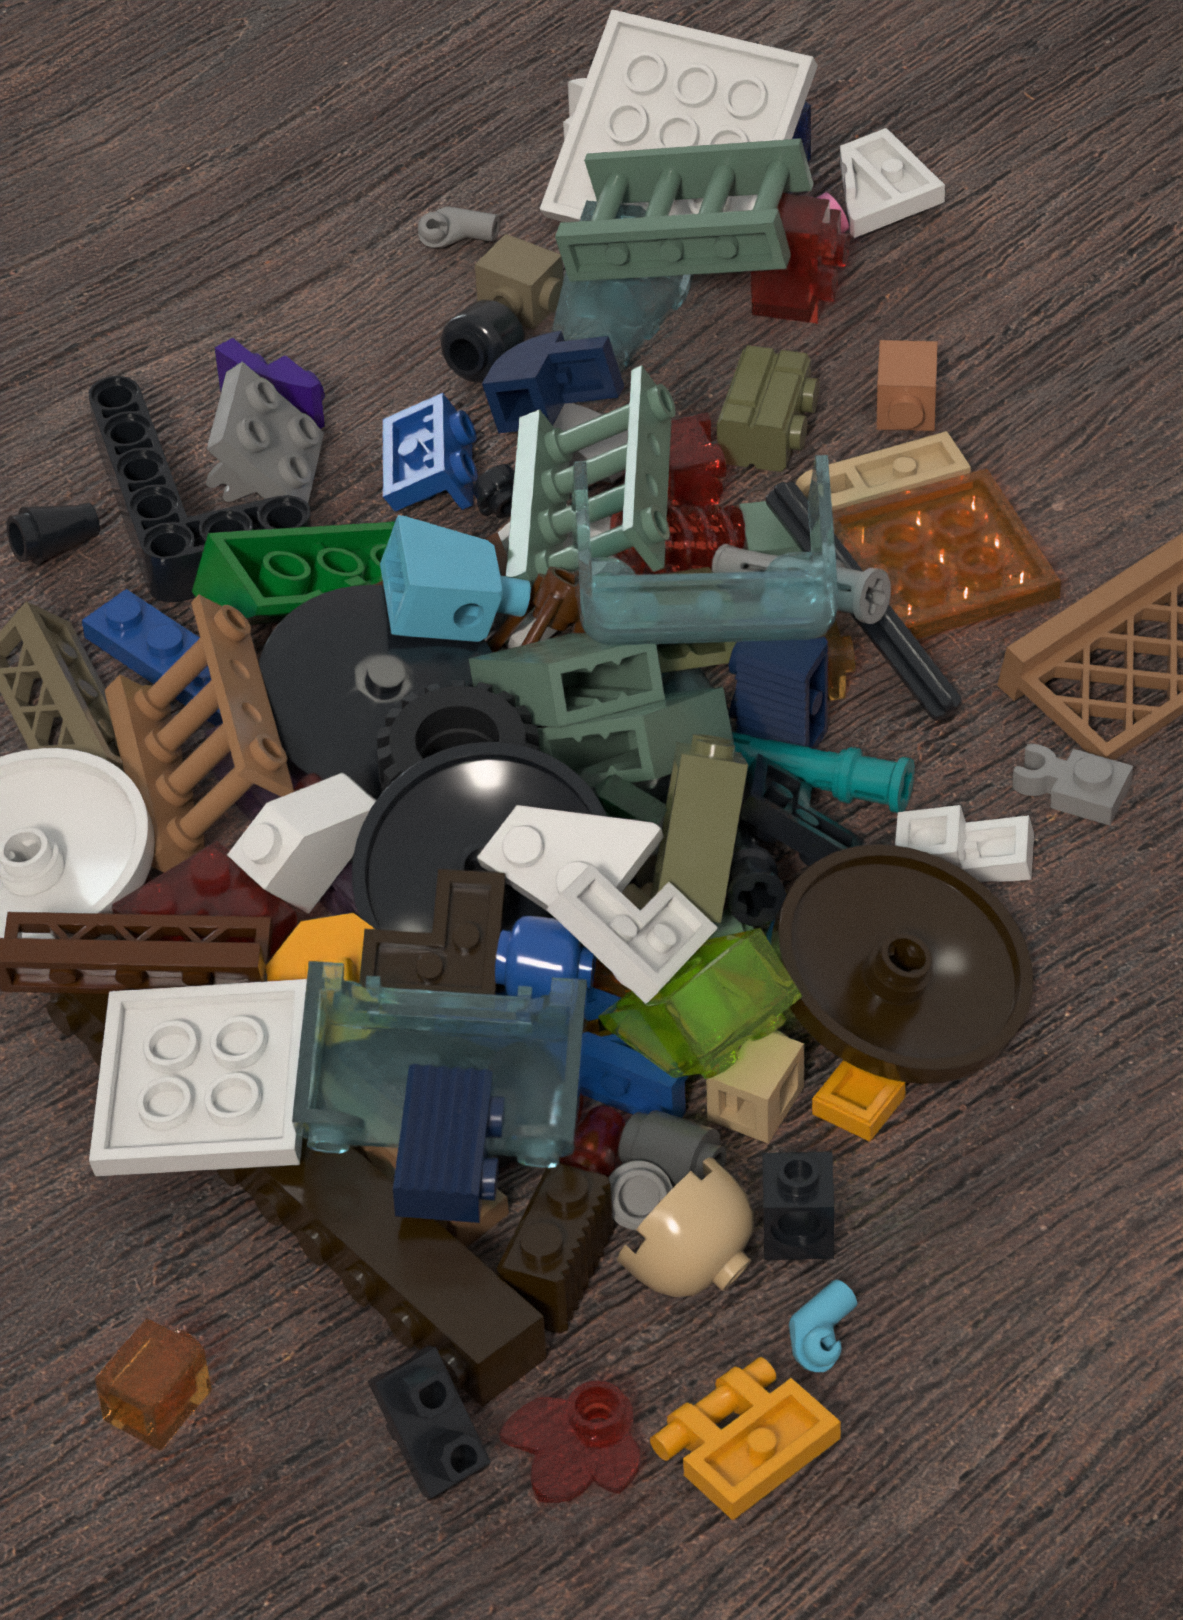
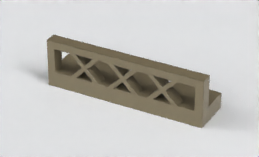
M26 601L0 631V692L29 750L62 748L87 752L111 762L124 772L106 700L105 687L71 622ZM22 640L23 645L18 667H10L6 657ZM35 678H42L43 682L38 704L30 706L29 698ZM62 717L63 722L58 744L49 745L48 740L53 718Z

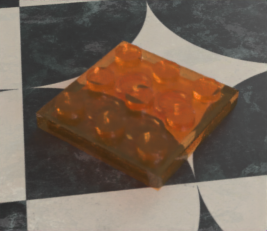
M987 468L822 514L823 520L863 571L868 568L883 569L888 574L891 583L889 605L916 639L1060 599L1061 580Z

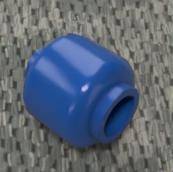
M529 915L522 916L516 921L512 931H501L496 954L495 982L496 984L505 985L508 997L517 1004L565 1009L574 1003L580 987H593L597 957L557 919Z

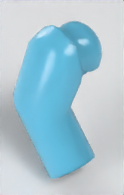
M837 1279L831 1281L790 1318L788 1326L792 1354L795 1361L811 1372H825L831 1369L841 1355V1341L836 1342L833 1327L857 1306L855 1294L844 1282Z

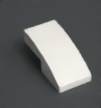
M961 805L898 812L896 846L908 847L940 857L958 866L980 882L1032 880L1034 831L1029 815L966 822Z

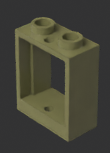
M693 734L691 744L676 742L662 824L664 838L658 847L650 896L652 899L670 882L711 922L721 923L748 764L741 752H735V746L731 745L732 740L712 735Z

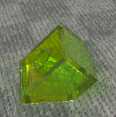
M761 928L707 939L647 1004L631 990L598 1017L606 1029L672 1078L701 1074L704 1079H709L724 1072L739 1059L735 1050L747 1040L757 1041L780 1028L786 1021L782 1012L799 1000L802 994Z

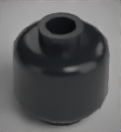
M481 300L472 303L457 313L444 326L440 338L441 351L447 365L457 376L476 383H483L492 365L502 354L525 341L524 329L518 317L509 307L493 300Z

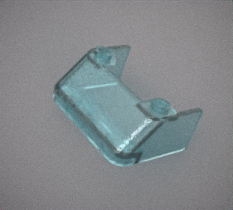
M815 455L808 496L811 552H792L778 556L769 564L765 572L636 575L632 568L621 560L607 557L591 558L586 461L574 462L571 514L575 595L581 625L587 635L593 640L606 645L809 640L824 635L833 626L836 619L839 597L828 455Z

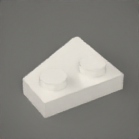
M887 128L840 146V167L849 230L854 238L945 202V184Z
M517 805L478 855L477 859L480 866L487 871L505 873L506 884L546 910L560 893L590 864L622 893L664 836L662 829L652 822Z

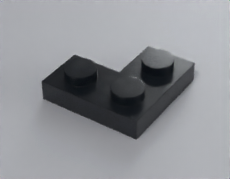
M757 754L747 770L739 815L740 818L744 819L745 827L752 834L766 842L776 843L779 840L799 852V858L808 867L831 853L864 844L862 837L809 806L812 791L811 784L761 754Z

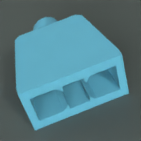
M397 516L380 562L391 634L480 642L487 638L496 613L518 617L524 616L530 600V582L500 575L495 546L485 539L407 516Z

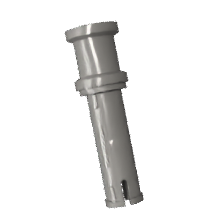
M723 544L716 551L712 562V572L721 583H733L768 593L807 600L808 605L818 613L831 614L835 610L854 614L856 619L867 624H874L881 619L886 612L890 600L891 583L888 574L883 569L853 570L845 568L841 561L832 558H825L815 564ZM764 570L768 572L785 575V577L782 578L764 573H759V571ZM866 593L871 594L872 598L869 600L865 599Z

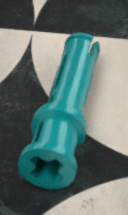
M732 731L735 752H741L748 764V768L759 753L811 784L812 787L832 792L833 797L837 798L841 803L850 804L854 799L888 805L889 810L896 814L904 812L907 808L915 774V765L912 758L902 756L895 762L865 756L860 748L852 746L848 749L844 748L840 753L770 739L751 737L750 735Z

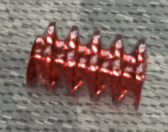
M667 505V522L670 536L665 541L664 568L653 572L634 547L613 556L623 565L624 573L628 579L642 577L645 568L648 576L664 574L667 571V567L669 573L689 570V568L690 570L706 567L712 569L714 555L723 544L743 549L745 522L742 510L737 505H727L724 509L719 505H705L702 509L697 505H683L679 509L675 505ZM623 511L612 515L610 529L622 525Z

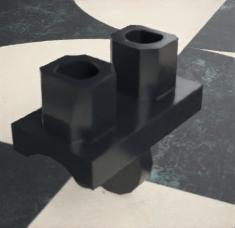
M426 1346L399 1366L367 1381L387 1421L386 1428L391 1438L397 1442L423 1497L431 1499L491 1463L436 1347Z

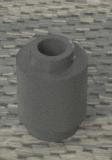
M653 1110L649 1114L643 1112L634 1113L623 1130L619 1144V1159L621 1163L633 1160H644L654 1163L666 1173L672 1188L690 1171L703 1180L706 1177L703 1174V1161L708 1157L715 1159L723 1168L726 1162V1149L724 1146H721L720 1134L716 1129L659 1110Z

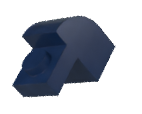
M556 331L533 337L506 351L494 362L482 386L498 433L500 434L517 432L519 418L539 409L553 426L564 404L618 398L624 388V383L609 336L565 341L562 331Z

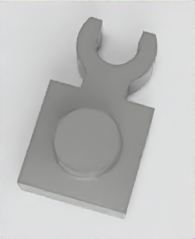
M1027 744L1024 767L1016 766L1013 770V789L1028 796H1039L1045 793L1051 794V809L1111 826L1132 784L1133 766L1077 749L1072 750L1066 761L1057 758L1055 753L1045 746Z

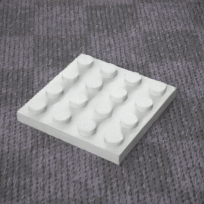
M611 10L544 195L540 211L545 217L562 222L591 221L597 200L584 161L587 153L792 139L818 66L815 59L808 55ZM758 195L729 196L723 212L753 210ZM703 198L674 200L669 216L698 214ZM649 202L621 204L616 219L644 217Z

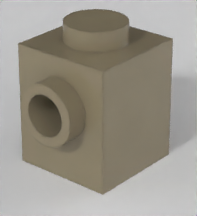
M505 234L475 264L477 302L493 300L502 303L512 310L522 326L534 330L551 312L557 311L564 301L567 286L563 280L561 254Z

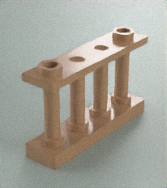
M198 595L191 602L200 638L153 686H142L119 675L104 690L120 758L123 762L124 773L138 788L154 828L155 846L151 867L194 887L211 872L203 833L254 784L281 797L294 791L286 764L287 755L281 746L250 635V624L245 616L236 608L230 605L220 606L201 595ZM208 666L212 680L172 719L170 703ZM220 709L223 723L183 762L181 745ZM231 752L235 767L207 795L194 805L192 789Z

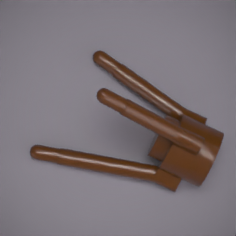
M549 567L545 575L539 573L531 587L530 600L524 616L510 615L487 642L492 653L498 652L534 607L532 615L536 620L521 646L540 641L547 627L558 631H565L569 623H575L573 633H587L589 623L598 608L595 603L588 600L593 591L592 586L581 577L558 567Z

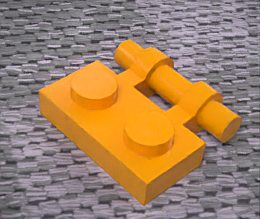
M758 1357L743 1369L735 1366L716 1379L715 1390L695 1405L688 1402L682 1404L667 1416L668 1425L650 1437V1444L653 1450L665 1461L671 1459L684 1448L692 1451L683 1458L684 1476L731 1520L736 1519L841 1439V1421L792 1378L771 1393L765 1390L777 1377L771 1364L763 1357ZM732 1412L740 1415L722 1430L716 1426V1424Z

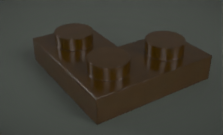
M438 869L432 933L364 929L358 990L360 1001L495 1010L498 985L495 982V963L499 937L503 927L506 874Z

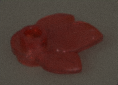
M597 1380L583 1383L573 1390L568 1399L537 1398L515 1412L504 1423L499 1433L500 1440L503 1443L535 1455L532 1461L531 1485L535 1498L543 1503L570 1501L584 1493L593 1481L609 1492L620 1494L634 1480L640 1467V1448L630 1434L634 1424L632 1404L618 1387L606 1381ZM594 1418L606 1419L602 1422H589Z

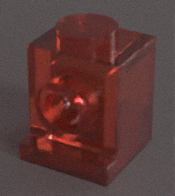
M708 413L671 421L668 501L675 514L719 504L723 493V485L720 478L726 477L727 467L724 453L719 443L711 444V419Z

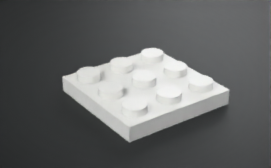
M309 979L109 991L89 1162L95 1176L300 1165L314 998Z

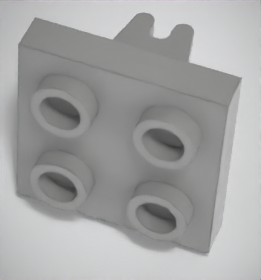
M241 362L227 371L207 446V450L220 462L208 473L206 485L210 488H215L220 484H227L223 493V499L226 502H232L257 492L264 499L290 495L299 497L308 504L324 432L317 427L311 417L301 413L280 395L267 379L260 377L244 362Z

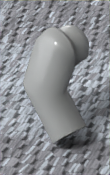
M450 206L444 207L435 212L426 213L420 218L418 235L424 245L436 249L445 248L465 238L494 242L498 236L500 218L497 214Z

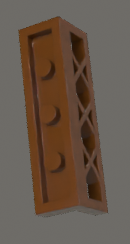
M7 912L4 938H0L1 992L109 994V991L267 982L266 965L270 961L273 924L271 917ZM22 933H50L55 939L22 938ZM67 934H74L71 938L67 936ZM99 934L116 935L120 940L93 939ZM132 935H141V936L138 937L137 939H135ZM164 936H182L187 942L159 940ZM198 936L206 938L204 940H201ZM230 937L255 938V943H231L225 941Z

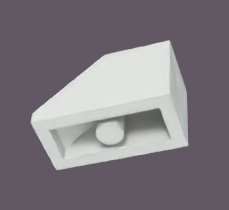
M340 773L267 802L227 855L264 890L309 914L352 858L363 822L376 800L353 779L344 773Z

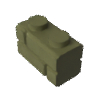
M750 345L743 349L717 422V454L722 464L748 467L751 463L754 464L756 469L782 472L787 467L792 450H803L807 434V416H804V413H815L820 390L819 379L811 378V358L808 357L807 353L781 350L779 354H776L772 348Z

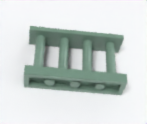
M802 139L587 153L584 161L597 200L595 211L591 221L560 223L555 239L569 282L786 269L791 253L777 208L782 193L811 191L813 187V180ZM758 195L753 210L723 212L729 196ZM703 198L698 214L669 216L674 200ZM649 202L644 217L616 219L621 204Z
M642 365L631 371L629 404L565 431L558 427L554 428L540 409L519 418L506 566L507 577L528 580L532 587L538 574L545 575L551 566L573 572L631 547L637 550L653 572L664 568L665 541L670 536L667 522L671 418L675 416L676 411L674 401L668 389L663 384L656 385ZM628 430L627 443L569 467V461L572 460L573 453ZM626 470L624 484L566 508V501L569 500L571 492ZM623 511L622 525L563 549V542L566 541L568 533Z

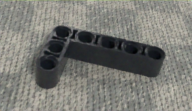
M109 376L98 380L91 386L88 394L96 444L146 587L153 598L168 603L196 598L192 593L208 533L312 527L310 506L303 499L290 495L275 496L187 517L139 385L129 377Z

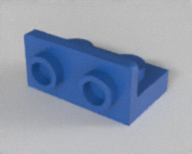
M443 392L383 419V498L395 512L416 502L426 501L444 490H447L461 510L474 505L472 489L473 482L477 480L478 475L472 460V443L476 442V431L468 414L463 410L457 411Z

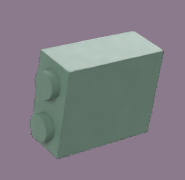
M571 633L469 658L473 687L482 682L492 685L494 694H499L505 690L515 697L516 707L524 705L531 714L532 724L537 726L562 727L665 700L655 637Z
M723 687L664 694L665 700L562 727L543 726L537 728L540 751L567 765L589 787L656 780L671 774L676 742L691 744L693 734L727 738L732 740L731 745H734Z

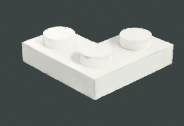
M592 864L564 889L546 909L610 969L622 985L631 989L645 1004L659 992L718 929L713 922L670 882L640 911Z

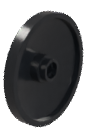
M359 585L339 588L318 595L301 604L276 626L268 638L259 660L260 671L281 746L287 755L286 764L289 774L300 784L308 787L344 773L377 800L381 795L377 759V737L379 729L386 727V715L392 708L402 709L401 699L413 692L418 696L425 694V686L438 683L440 688L452 686L451 680H465L466 686L473 687L469 658L492 653L490 647L484 639L480 642L391 634L384 585Z
M479 742L455 746L437 752L414 764L398 776L381 793L363 822L356 841L352 864V888L359 917L375 929L432 933L438 869L489 872L480 866L477 857L517 805L608 816L595 793L577 773L554 757L536 749L504 742ZM506 884L502 930L512 931L514 924L522 916L529 915L556 919L548 911ZM498 984L496 1002L510 1000L505 990V985Z

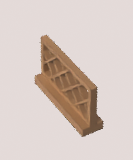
M1183 533L1006 648L997 686L1013 701L1025 694L1087 753L1111 760H1116L1183 714V675L1177 674V657L1183 658V641L1177 640V624H1183V607H1177V596L1183 593ZM1140 620L1167 622V639L1135 636L1134 624ZM1098 648L1124 651V668L1090 665V653ZM1134 652L1167 656V673L1134 670ZM1052 678L1080 680V698L1055 695L1044 684ZM1089 681L1123 685V703L1089 699ZM1133 686L1167 690V702L1160 707L1133 704ZM1089 716L1123 720V732L1106 742L1089 726Z

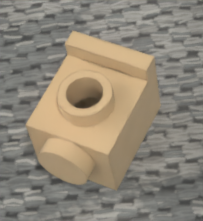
M754 1026L740 1049L736 1047L730 1049L723 1061L721 1070L712 1067L706 1076L707 1121L769 1143L804 1088V1043L793 1040L779 1031L766 1030Z

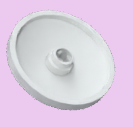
M62 748L25 750L0 757V938H4L7 912L122 914L138 895L148 876L154 856V828L138 788L121 769L111 762L87 752ZM22 933V938L55 939L50 933ZM67 934V936H68L69 938H71V937L74 935V934Z

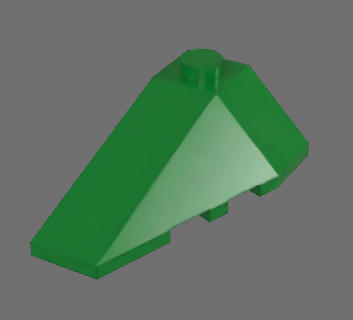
M395 521L208 533L192 593L195 597L201 595L220 606L230 605L236 608L245 616L250 625L271 624L281 621L295 608L323 593L350 586L374 585L383 581L380 562Z

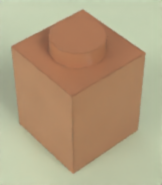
M880 340L877 381V430L935 431L938 341Z

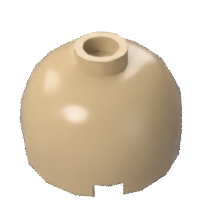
M711 1157L703 1161V1174L706 1176L703 1180L690 1171L639 1225L636 1230L645 1240L639 1245L640 1248L636 1254L627 1245H624L619 1252L617 1261L636 1279L655 1292L672 1297L694 1296L713 1283L722 1291H725L751 1262V1259L742 1252L754 1231V1211L750 1200L736 1179Z

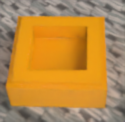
M843 1060L812 1098V1114L870 1142L904 1100L905 1082L871 1074Z

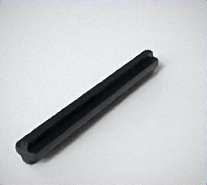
M781 482L774 486L773 490L766 496V505L811 564H815L825 558H832L841 561L845 568L863 571L796 483ZM866 593V598H865V599H867V600L871 599V598H872L871 594H867V593ZM888 604L884 615L874 624L860 622L855 618L854 614H851L931 720L945 721L953 716L954 712L962 705L961 696L892 607Z

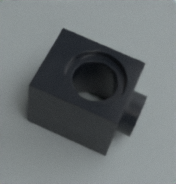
M832 1152L762 1153L764 1260L834 1259Z

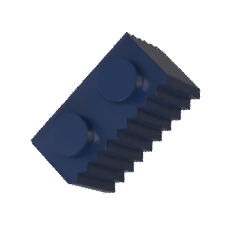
M767 618L758 620L747 638L741 637L738 639L729 660V672L736 675L735 679L737 680L736 690L730 705V717L737 720L736 724L738 727L736 733L817 749L828 732V641L825 636L816 638L814 633L804 635L802 629L793 631L790 625L781 627L779 622L770 624Z
M417 1063L409 1065L393 1184L396 1217L480 1223L482 1200H496L499 1159L488 1158L490 1138H503L506 1097L494 1096L492 1071L486 1068L478 1071L472 1067L464 1070L459 1066L450 1069L445 1065L438 1068L431 1064L421 1066Z

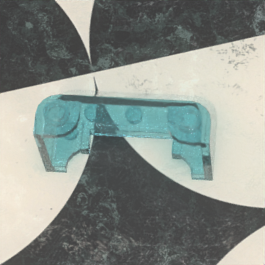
M309 961L292 1124L299 1136L308 1139L307 1146L310 1149L324 1153H344L349 1151L350 1145L398 1148L409 1065L417 1063L421 1066L431 1064L436 1068L442 1065L450 1069L459 1066L464 1070L472 1067L478 1071L486 1068L493 1072L494 1096L506 1097V1113L503 1138L489 1139L488 1154L518 1156L517 1161L523 1165L549 1168L559 1165L560 1157L571 1155L574 1152L588 1025L587 980L552 977L550 993L533 999L532 987L518 986L517 996L383 988L381 977L366 976V986L364 988L357 982L345 981L343 978V963Z

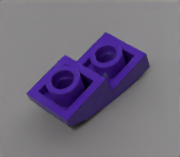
M234 338L214 347L220 392L222 391L226 372L239 363L244 362L257 375L267 379L276 391L301 413L311 417L317 427L320 429L325 427L322 405L325 393L321 382L313 372L303 370L286 355L267 364L262 356L258 353H251Z

